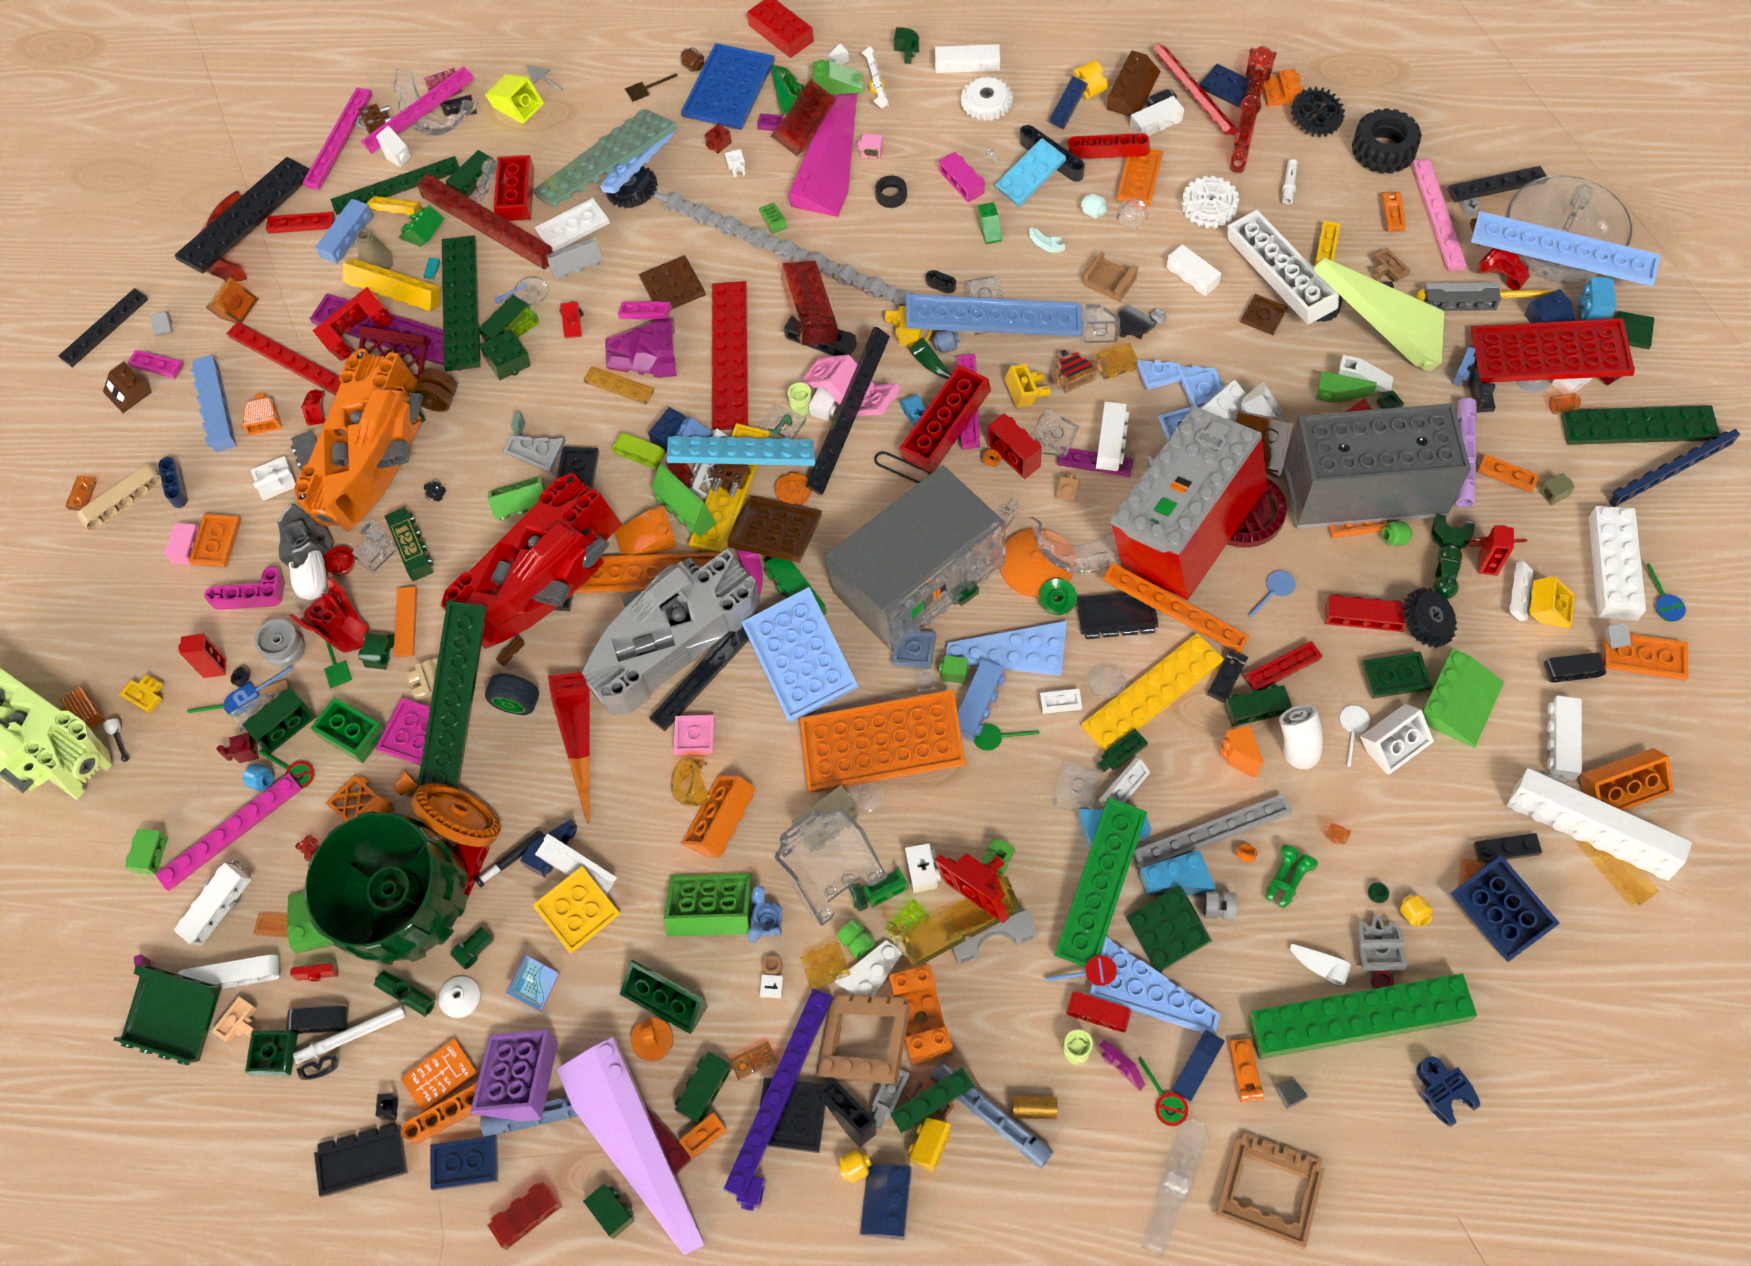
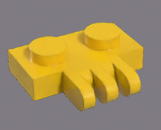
M147 674L139 683L130 680L118 695L150 715L163 700L156 695L163 687V683Z

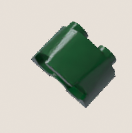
M366 632L364 634L363 648L358 653V658L362 660L364 667L387 669L390 659L389 652L394 647V634Z

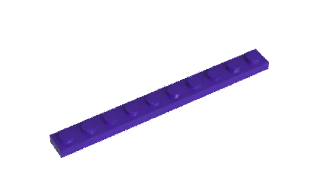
M814 988L812 989L723 1188L724 1191L745 1200L832 1002V995Z

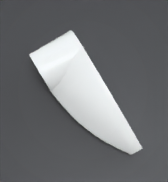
M1291 944V952L1307 968L1333 984L1345 985L1351 968L1349 962Z

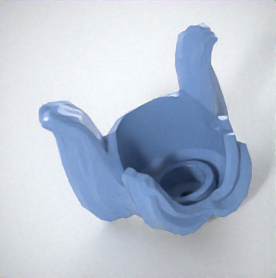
M757 885L751 896L753 910L751 912V928L747 935L750 943L757 942L761 936L782 934V908L775 902L772 904L766 903L764 887Z

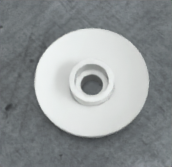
M454 977L441 988L439 993L440 1008L446 1015L453 1018L468 1016L477 1008L480 1002V988L469 977ZM457 992H461L459 998H454Z

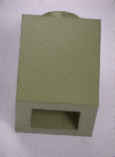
M1561 473L1545 481L1539 492L1551 506L1569 497L1575 486L1571 479L1567 478L1564 473Z

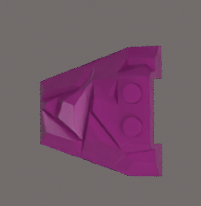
M674 317L654 319L605 338L606 368L627 373L629 370L637 371L639 375L649 373L657 378L677 376L673 334H675Z

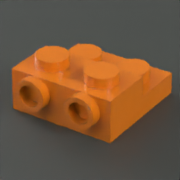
M1295 69L1280 70L1278 76L1262 77L1261 86L1267 106L1293 104L1294 98L1304 89V86L1299 84L1301 80L1300 73H1296Z

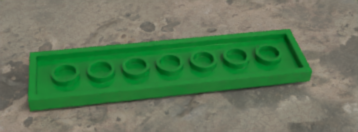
M1109 797L1107 798L1054 953L1055 957L1086 968L1089 960L1100 955L1147 811Z

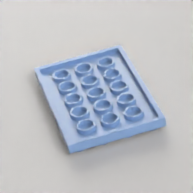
M810 587L741 622L789 723L859 688Z

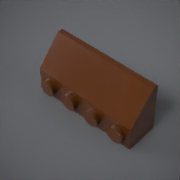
M1131 50L1108 95L1107 110L1131 117L1132 114L1143 109L1160 75V70L1147 54Z

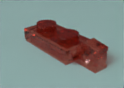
M665 461L669 471L687 488L693 487L690 479L694 478L687 463H667Z

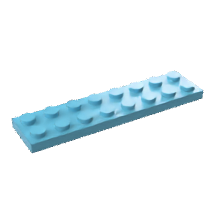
M673 436L668 437L667 463L815 466L814 440L806 438L758 439L752 437Z

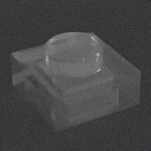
M933 668L914 671L918 692L937 689Z

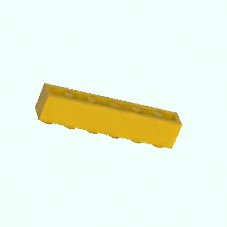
M355 258L343 262V282L350 284L352 287L363 289L368 287L372 292L378 293L380 296H387L393 298L394 301L408 303L409 306L420 307L424 311H432L440 306L441 287Z

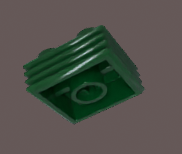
M253 1030L251 1032L245 1073L250 1076H290L293 1067V1054L296 1048L297 1033L292 1030ZM273 1050H275L274 1054L271 1057L268 1056L269 1053H272Z

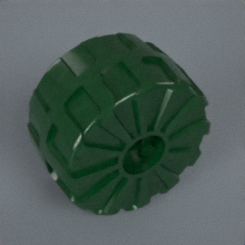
M394 811L390 813L364 812L332 829L316 852L313 853L308 864L309 868L303 888L304 902L307 905L311 916V923L316 931L331 940L336 947L362 960L384 965H393L394 961L401 960L415 962L426 957V952L435 945L444 944L454 932L452 926L456 919L463 915L468 896L464 894V885L468 879L465 864L455 855L454 846L423 822Z

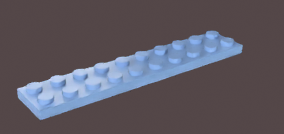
M1479 211L1471 239L1472 243L1653 286L1655 283L1661 255Z

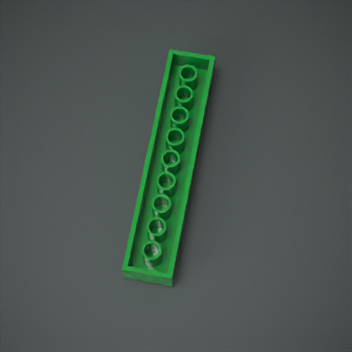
M1464 973L1253 1010L1249 1014L1248 1020L1259 1059L1471 1022L1477 1016Z

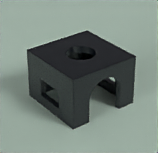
M392 1093L377 1094L375 1116L381 1120L397 1119L399 1098Z

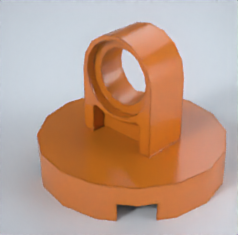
M647 1018L639 1022L631 1034L633 1052L647 1062H656L665 1058L673 1046L671 1028L663 1020L657 1018Z

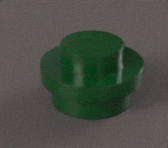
M1373 883L1368 888V896L1375 903H1384L1389 898V889L1383 883Z

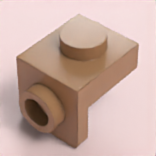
M1065 473V477H1060L1056 498L1075 502L1080 481L1076 479V475Z

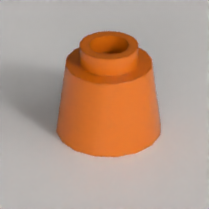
M405 770L394 782L396 786L393 788L400 796L403 794L407 796L417 789L418 782Z

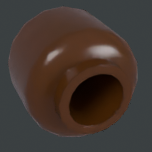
M686 48L681 53V63L689 71L698 72L703 68L705 64L704 55L696 48Z

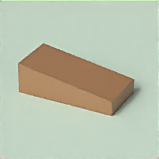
M288 680L265 686V697H276L280 692L289 688Z

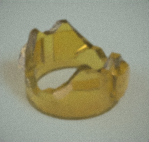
M689 756L678 761L671 777L672 796L684 806L696 807L710 799L700 772L703 766H707V762L701 757ZM692 774L690 788L685 795L680 790V785L686 777Z

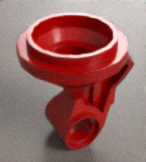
M1492 248L1477 265L1479 267L1477 271L1480 274L1504 273L1507 278V286L1514 291L1520 290L1530 277L1528 269L1519 260V255L1505 250Z

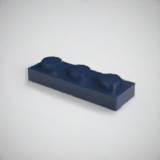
M1072 76L1049 119L1051 124L1063 130L1065 129L1088 86L1087 82Z

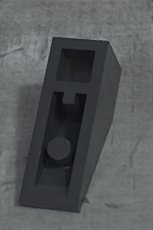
M833 1077L816 1090L845 1133L859 1147H862L876 1135V1120Z

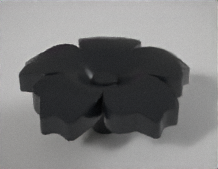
M433 480L432 484L430 482L425 484L423 488L426 490L425 498L428 500L433 498L437 502L441 501L442 496L446 492L445 487H440L441 484Z

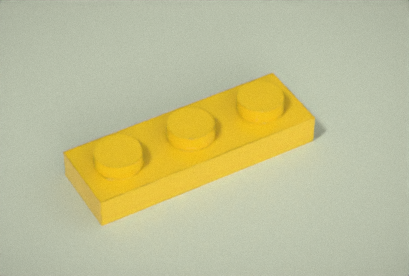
M373 196L367 202L370 209H374L377 212L405 213L408 216H411L421 208V203L417 201Z
M1323 221L1315 265L1323 258L1334 262L1340 223Z

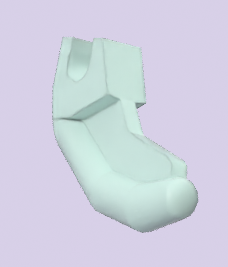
M1033 227L1029 229L1030 239L1036 246L1049 253H1058L1065 250L1064 243L1058 245L1061 243V237H1046L1038 229Z

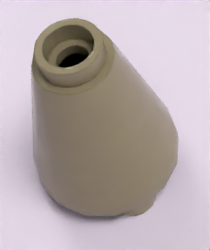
M367 229L360 230L356 238L358 260L390 269L393 266L391 251L372 232Z

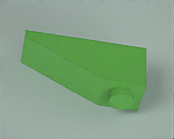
M1322 371L1316 399L1335 403L1373 396L1377 382Z

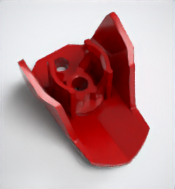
M331 577L327 579L328 594L322 593V597L318 598L305 610L303 618H299L292 613L289 615L303 628L315 632L343 653L362 648L364 634L369 630L368 626L356 614L346 597L345 591Z

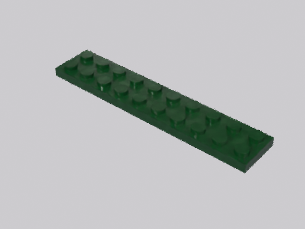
M473 235L442 239L444 369L447 372L480 368L476 237Z
M447 601L417 789L429 783L443 784L459 789L487 606Z

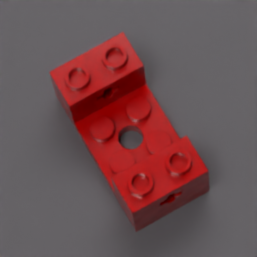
M366 287L312 331L331 354L340 361L348 359L351 353L355 351L343 337L344 334L349 333L356 324L363 322L366 316H369L381 329L389 326L395 317L382 301Z

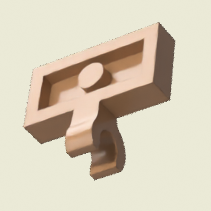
M1388 248L1375 254L1372 259L1378 265L1374 269L1376 273L1372 275L1376 281L1387 273L1397 282L1409 275L1411 271Z

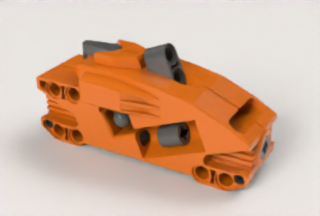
M359 349L344 364L339 377L341 384L309 462L302 467L294 486L298 503L321 526L326 528L329 525L340 526L349 532L382 498L400 466L409 462V447L421 424L419 411L423 395L413 393L417 380L398 353L389 352L386 357L378 355L376 357V355H370L366 349ZM338 428L344 429L347 434L342 436Z

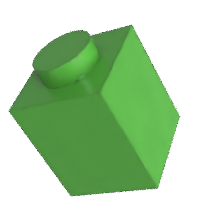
M945 655L944 662H940L939 673H942V681L966 683L968 658Z

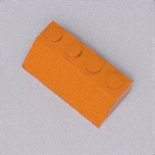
M1655 748L1580 774L1583 793L1622 811L1673 793L1669 756Z
M718 775L683 838L681 845L707 857L720 858L725 852V846L733 836L738 822L744 816L748 803L753 799L756 788L740 776Z

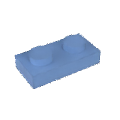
M1468 347L1453 385L1460 386L1462 380H1467L1470 370H1467L1468 366L1472 367L1476 357L1473 354L1476 349Z

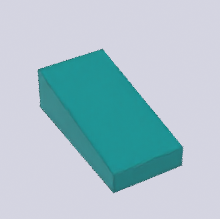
M429 257L423 275L424 278H435L440 266L439 259Z

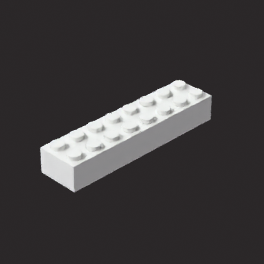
M1258 210L1228 225V240L1307 325L1338 309L1339 294L1313 270V267Z
M1529 768L1526 769L1514 786L1507 803V807L1515 812L1527 815L1537 822L1553 827L1556 831L1566 833L1576 840L1590 844L1598 850H1603L1617 859L1627 861L1639 869H1644L1668 881L1686 863L1692 845L1691 841Z

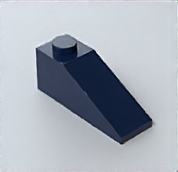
M1205 1029L1174 1084L1172 1091L1191 1102L1225 1040Z

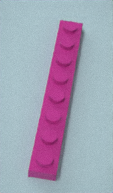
M463 66L364 138L361 143L371 154L381 148L376 136L387 126L397 135L475 78Z
M356 87L302 182L304 187L320 190L356 125L355 122H357V118L360 116L358 108L366 107L373 95L371 90Z
M288 773L155 874V876L167 891L172 890L301 791L302 788L292 775Z

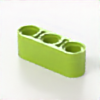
M620 433L611 448L615 454L653 469L659 466L666 454L665 450L660 446L626 433Z

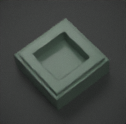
M515 412L511 428L515 436H522L525 420L521 412Z

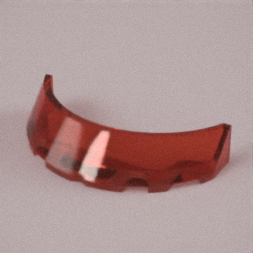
M238 190L228 195L215 207L200 232L241 197ZM222 257L207 270L210 275L221 278L225 282L232 283L247 280V275L241 265L227 261Z

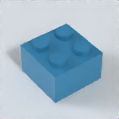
M1591 277L1588 284H1585L1583 294L1578 298V306L1581 309L1579 320L1611 318L1616 309L1613 278Z

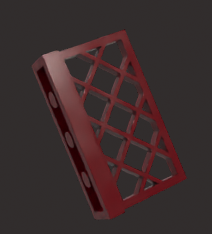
M359 326L358 332L361 333L358 350H367L365 347L366 338L371 339L374 343L367 350L370 354L371 351L377 348L381 354L380 357H386L391 351L398 353L395 348L403 344L406 351L399 356L402 359L408 353L410 354L413 361L406 366L409 369L416 363L418 373L417 375L413 374L416 379L419 378L421 371L424 370L427 347L431 345L430 338ZM383 342H387L390 346L385 352L379 346ZM416 347H421V355L416 358L412 350Z

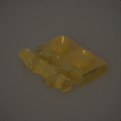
M839 942L832 945L831 943L826 944L825 948L815 952L813 950L809 951L807 955L800 957L803 965L811 962L812 966L804 969L811 990L851 975L844 954L835 956V952L842 950ZM829 956L828 960L818 963L817 959Z

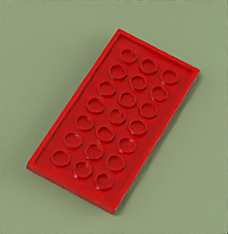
M1623 318L1471 326L1472 345L1476 349L1474 352L1476 371L1479 373L1481 383L1634 376L1635 369Z

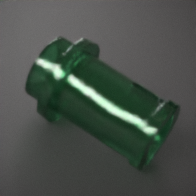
M855 883L851 885L848 889L854 901V908L857 911L867 909L869 907V900L865 898L861 884Z

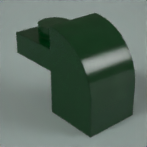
M896 27L894 51H904L905 64H911L912 57H915L916 52H920L919 36L912 29Z

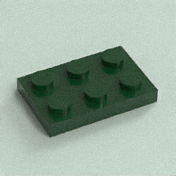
M1421 651L1363 660L1361 663L1372 699L1425 691L1432 688Z

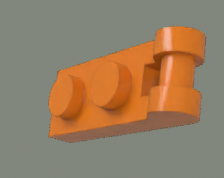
M1382 192L1381 201L1383 202L1387 232H1405L1406 223L1401 192Z
M1252 1040L1229 1041L1241 1103L1248 1102L1250 1099H1256V1101L1264 1100ZM1245 1085H1253V1090L1247 1091Z

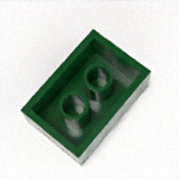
M289 687L280 692L270 703L265 704L256 714L250 716L242 726L270 755L313 721L316 716Z

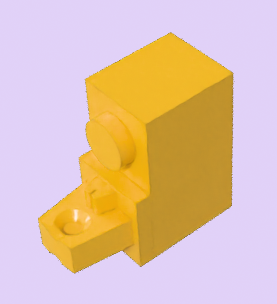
M900 306L899 310L886 311L885 322L898 326L896 327V338L899 340V345L911 346L921 339L923 329L906 328V306Z

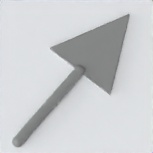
M526 65L533 84L542 78L559 91H562L561 87L544 76L550 69Z

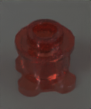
M311 834L307 835L305 839L295 845V848L304 854L306 861H310L313 853L319 847L317 845L318 840Z

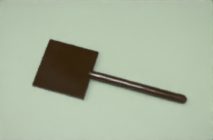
M675 73L644 86L643 82H639L625 88V91L631 101L635 102L650 95L647 90L648 88L678 75Z

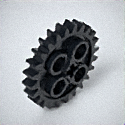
M1315 86L1314 90L1309 87L1307 91L1303 89L1294 98L1290 114L1294 115L1293 121L1297 120L1295 126L1300 125V131L1305 129L1306 135L1311 132L1313 137L1316 133L1320 138L1323 133L1327 137L1328 134L1332 135L1342 125L1345 109L1341 108L1344 104L1338 103L1340 98L1335 99V93L1330 95V90L1324 92V87L1321 90H1318L1317 86ZM1324 103H1326L1322 110H1319Z

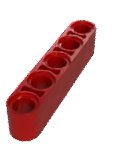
M1145 133L1073 136L1067 141L1068 151L1080 159L1143 157L1151 151L1149 136Z

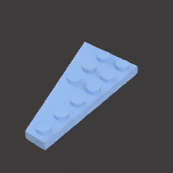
M1067 621L949 642L946 655L968 658V666L979 667L983 659L1004 667V670L1061 676Z
M1106 936L1101 955L1107 956L1115 962L1117 976L1110 985L1104 987L1092 984L1090 996L1125 1006L1133 1012L1204 1033L1206 1029L1213 1034L1216 1033L1220 1017L1218 1012L1199 999L1185 992L1186 990L1170 982L1167 977L1142 960L1128 953L1129 951L1119 947Z

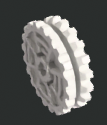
M1203 176V179L1196 178L1195 182L1191 181L1189 187L1186 186L1181 205L1183 206L1182 212H1185L1186 218H1190L1191 223H1197L1199 227L1202 225L1208 229L1210 226L1217 228L1218 225H1221L1223 227L1226 222L1230 223L1232 217L1234 218L1236 215L1237 204L1239 203V193L1235 192L1236 187L1230 186L1231 182H1225L1221 177L1219 179H1216L1215 176H1211V178Z

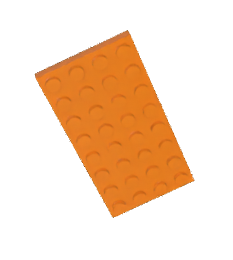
M954 689L800 718L807 789L809 793L836 789L840 785L848 787L966 765Z

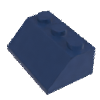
M892 1164L871 1165L868 1167L869 1174L866 1178L860 1235L905 1240L912 1169L909 1166Z

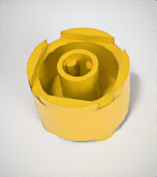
M1097 60L1090 61L1073 69L1075 77L1088 84L1083 93L1085 100L1108 89L1106 77L1103 78L1101 73L1103 69Z

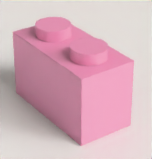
M174 524L173 530L170 532L168 545L164 551V555L172 564L191 565L189 558L199 530L195 524Z

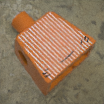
M264 393L255 394V400L245 403L242 426L248 435L282 429L277 408L271 398H266Z

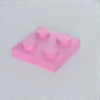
M714 715L675 716L674 755L714 754Z

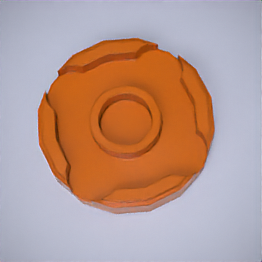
M795 472L781 476L775 485L776 497L779 502L797 506L804 504L810 498L812 490L806 487L808 478L801 473Z

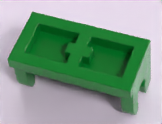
M899 867L894 872L862 886V890L872 908L909 890L908 882Z

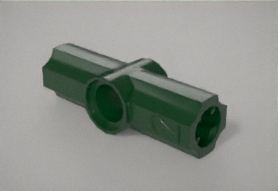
M383 970L375 978L374 986L422 1016L426 1017L434 1009L435 1000L389 972ZM408 989L407 995L401 997L402 992Z

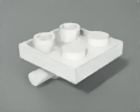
M285 456L251 470L255 481L253 484L258 489L263 501L293 489L296 483Z

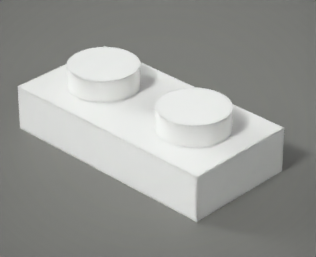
M1079 689L1040 693L1043 714L1082 710Z

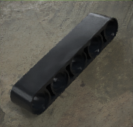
M1024 125L1020 128L1021 146L1029 151L1043 138L1066 156V161L1057 171L1074 182H1079L1083 179L1085 163L1080 158L1035 127Z

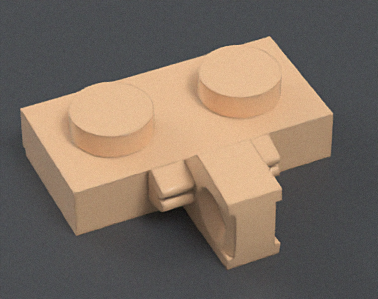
M238 996L211 1032L228 1044L236 1035L241 1036L245 1033L251 1037V1032L255 1029L250 1026L252 1020L249 1018L257 1008Z

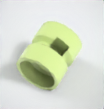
M794 383L788 389L790 409L798 416L807 415L810 413L811 389L805 383Z
M1077 1029L1068 1033L1063 1046L1065 1058L1072 1064L1086 1062L1092 1051V1038L1083 1030Z

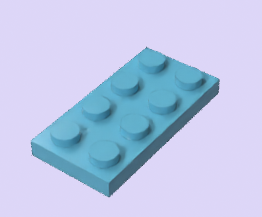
M1041 138L995 184V187L1020 207L1066 161V156Z

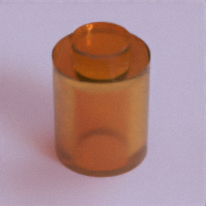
M1574 392L1551 396L1549 400V407L1553 414L1578 410L1581 405L1580 397Z

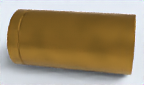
M1013 1096V1118L1057 1120V1097Z

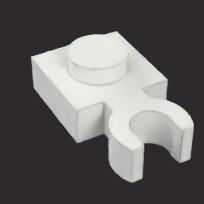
M741 149L725 153L729 170L732 169L733 176L737 177L736 173L738 171L745 175V162Z

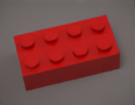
M763 0L747 11L749 26L790 59L814 42L812 27L777 0Z
M530 155L497 157L493 209L498 222L531 220L534 165Z

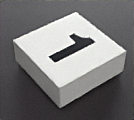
M762 975L760 997L782 999L783 976Z

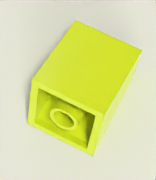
M505 74L485 93L493 108L521 124H524L544 105L530 79L525 76Z

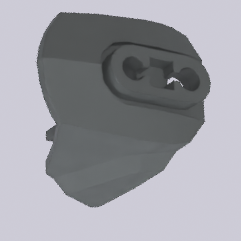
M292 503L282 512L280 519L277 521L280 534L279 558L286 566L289 567V562H294V568L304 564L308 553L313 550L320 551L324 557L332 549L333 541L326 527L316 524L304 510Z

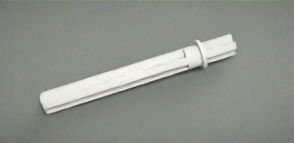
M399 1006L316 1043L311 1042L310 1046L294 1052L293 1058L296 1064L313 1057L319 1058L320 1054L404 1018L406 1015L402 1006Z

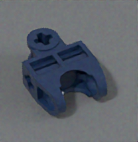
M1428 1057L1418 1064L1416 1069L1417 1076L1426 1086V1089L1420 1092L1419 1096L1430 1111L1445 1125L1452 1127L1456 1124V1119L1452 1114L1454 1112L1452 1110L1453 1100H1459L1463 1104L1466 1103L1472 1110L1480 1107V1100L1472 1084L1459 1067L1449 1073L1442 1061L1436 1057ZM1430 1067H1432L1434 1070L1431 1073H1429L1427 1070ZM1455 1080L1457 1081V1082H1456L1455 1084H1453L1452 1086H1450V1087L1448 1086V1085L1451 1084L1453 1081H1455ZM1441 1091V1093H1440L1439 1095H1437V1096L1434 1097V1098L1432 1097V1096L1435 1095L1437 1092Z

